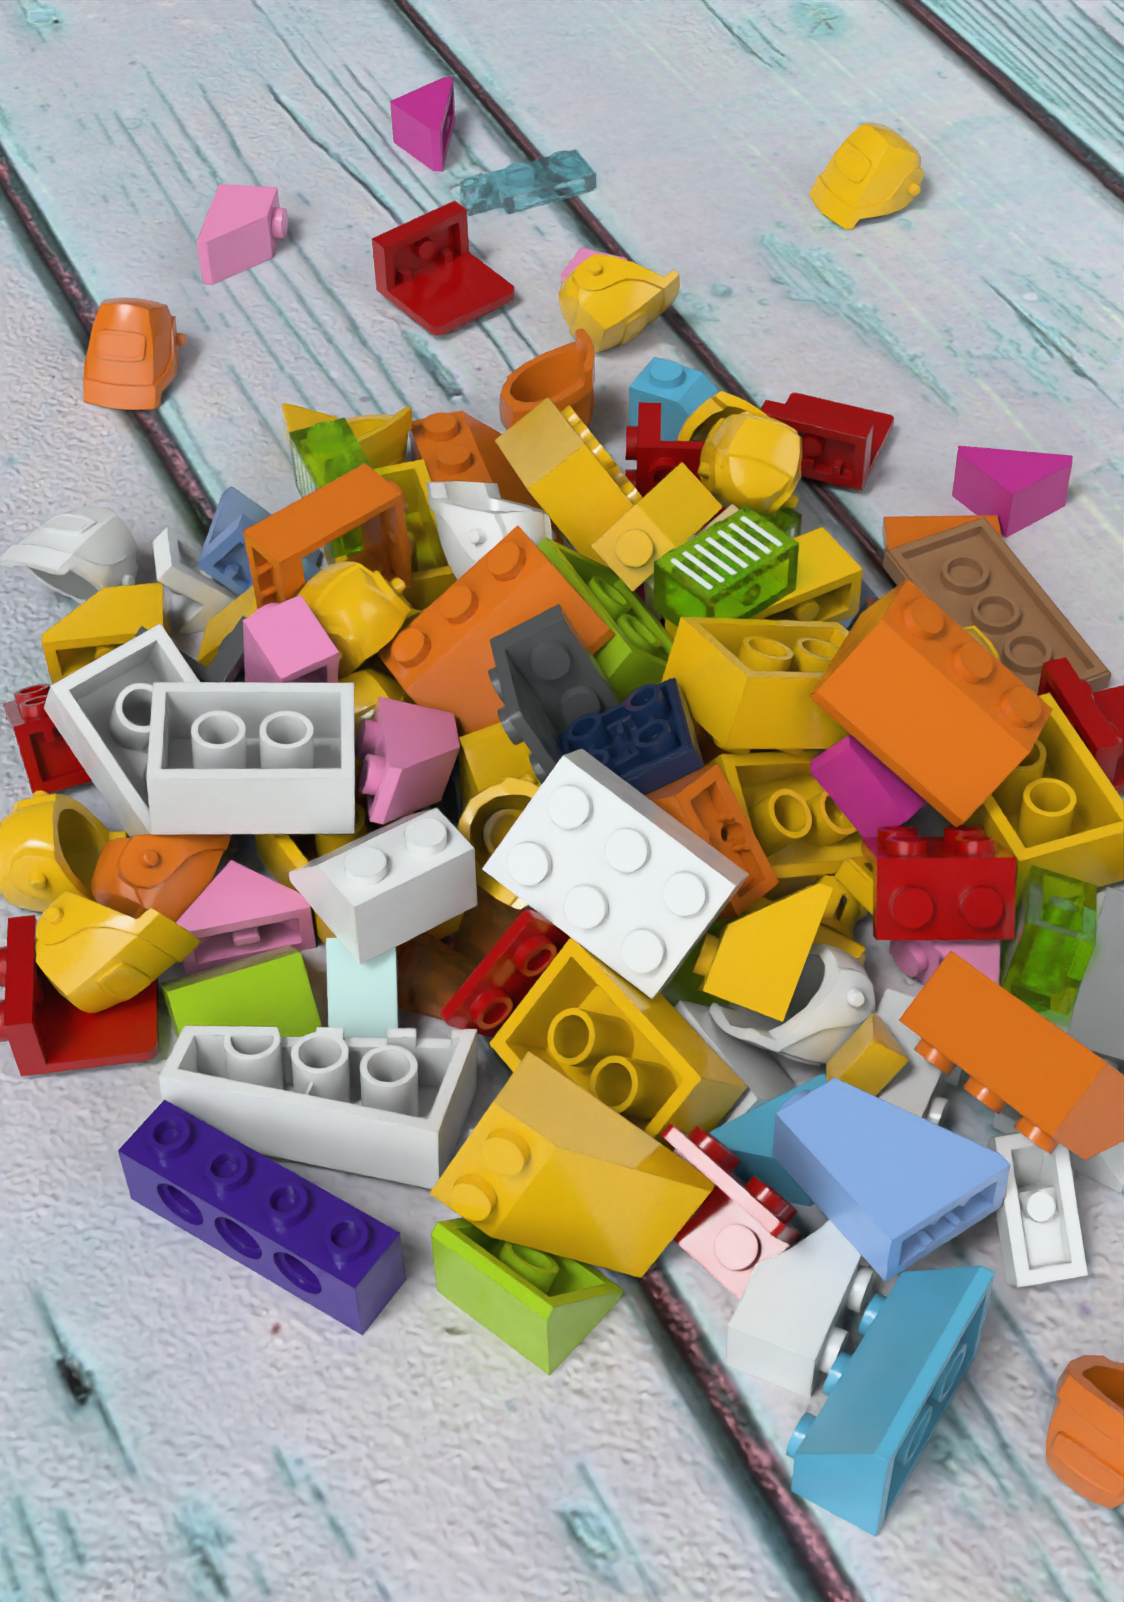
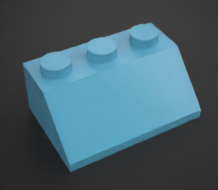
M981 1265L905 1271L899 1276L888 1297L880 1293L874 1295L859 1325L858 1334L863 1336V1339L853 1356L844 1351L838 1355L823 1387V1394L829 1397L817 1417L809 1412H806L801 1417L790 1438L786 1455L794 1459L792 1492L871 1535L877 1536L979 1351L995 1272Z

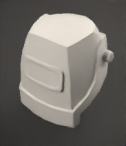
M467 481L426 482L429 507L435 514L440 543L457 580L517 525L537 546L544 537L553 541L556 539V533L551 528L550 517L544 510L501 499L497 483Z
M86 506L63 514H57L48 519L19 544L12 545L0 557V565L11 568L20 566L45 586L82 604L102 588L135 585L139 568L136 562L138 546L129 529L117 514L109 509Z
M812 943L783 1022L733 1003H729L726 1006L713 1002L708 1011L715 1023L724 1032L761 1049L774 1051L793 1061L820 1066L821 1063H827L872 1012L875 1013L876 1003L873 984L856 957L830 945Z

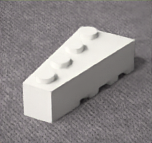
M184 1026L159 1075L162 1102L164 1099L260 1154L433 1189L450 1163L477 1090V1029H452L451 1038H417L416 1028H387V1038L344 1037V1027H316V1032L309 1033L303 1037H281L277 1027Z

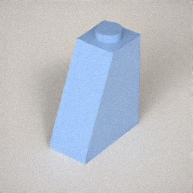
M835 1077L811 1092L809 1090L797 1092L775 1114L772 1156L885 1282L1002 1207L1011 1164L1000 1153Z

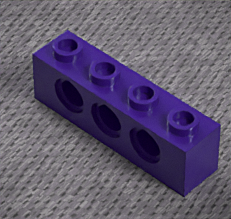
M165 1099L118 1150L132 1200L362 1336L406 1281L400 1232Z

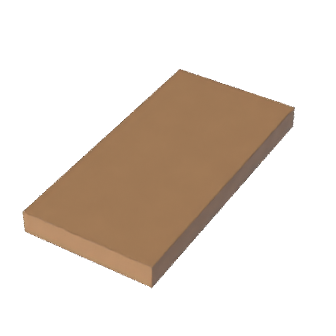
M985 517L884 552L882 566L897 586L908 578L961 627L976 626L992 643L1000 656L1001 663L1034 691L1036 695L1038 693L1043 662L1063 657L1068 659L1080 680L1085 679L1089 683L1093 692L1108 688L1112 673Z

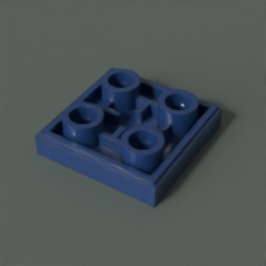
M670 678L658 685L646 684L631 692L624 702L600 714L589 713L577 718L569 725L566 731L559 735L562 756L583 749L644 796L704 767L686 696L676 678Z

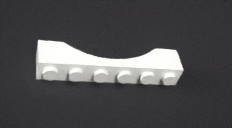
M886 988L875 1014L881 1017L909 1061L876 1097L942 1127L949 1106V1099L943 1098L942 1095L948 1083L960 1086L965 1071L956 1066L948 1076L914 1050L921 1037L901 1023L899 1019L915 997ZM830 1220L789 1250L756 1264L727 1326L725 1365L808 1398H811L821 1373L825 1372L828 1374L838 1355L842 1351L845 1352L849 1331L841 1329L849 1310L860 1314L863 1311L876 1274L875 1270L868 1268L869 1263Z

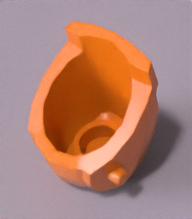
M127 297L105 299L100 303L92 326L84 363V402L123 410H155L160 407L162 392L177 374L180 363L178 346L186 344V335L184 333H177L176 316L171 315L166 304Z
M584 329L576 330L575 342L545 352L522 364L507 376V381L503 384L500 393L499 403L501 423L506 430L547 397H549L560 412L570 405L583 423L590 427L594 409L595 354L591 337Z
M145 834L106 841L91 880L92 895L97 903L134 919L139 918L152 908L172 921L177 922L213 881L221 856L227 850L232 834Z
M1083 1355L1068 1363L1056 1384L1057 1398L1053 1406L1047 1432L1046 1459L1047 1464L1057 1477L1072 1490L1093 1503L1112 1509L1124 1503V1363L1113 1362L1103 1355Z

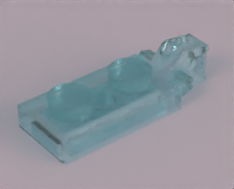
M576 149L558 151L549 157L527 163H514L505 169L485 174L479 173L460 181V203L467 209L468 216L497 208H503L509 215L594 191V188H596V173Z

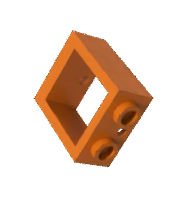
M364 463L243 530L257 609L270 603H282L296 597L306 584L302 558L359 525L361 527L364 550L343 562H358L372 572L374 570L379 571L389 582L394 578H400L406 584V589L412 586L410 558L413 556V549L407 537L405 512L408 509V505L400 487L390 479L385 480Z
M718 763L702 767L645 795L749 874L715 921L738 917L779 883ZM722 828L726 831L727 834L726 841H724L721 837Z

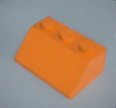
M462 410L451 413H434L426 418L412 421V429L409 430L412 461L424 459L432 482L467 481L497 483L501 499L543 510L526 489L495 442L502 435L501 433ZM550 518L551 528L556 533L555 542L563 545L558 529Z
M517 525L377 654L404 691L417 705L454 713L459 738L500 722L497 710L505 706V704L496 693L488 674V670L496 666L490 639L558 604L561 605L592 655L614 637L615 633L555 563Z
M908 578L860 614L809 696L956 828L967 821L1030 753L1053 710Z
M950 950L899 1019L901 1023L921 1037L914 1050L948 1076L956 1066H959L971 1075L963 1088L997 1114H1000L1006 1104L1018 1111L1022 1116L1014 1125V1128L1050 1155L1059 1144H1062L1083 1160H1087L1123 1142L1124 1075Z

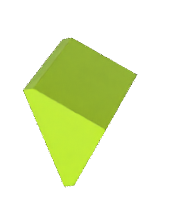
M290 945L160 983L177 1039L184 1026L277 1027L281 1037H303L309 1033L316 1032V1027H322L301 951Z
M463 1217L438 1221L431 1233L437 1291L549 1376L611 1311L624 1292V1289L587 1263L492 1238Z

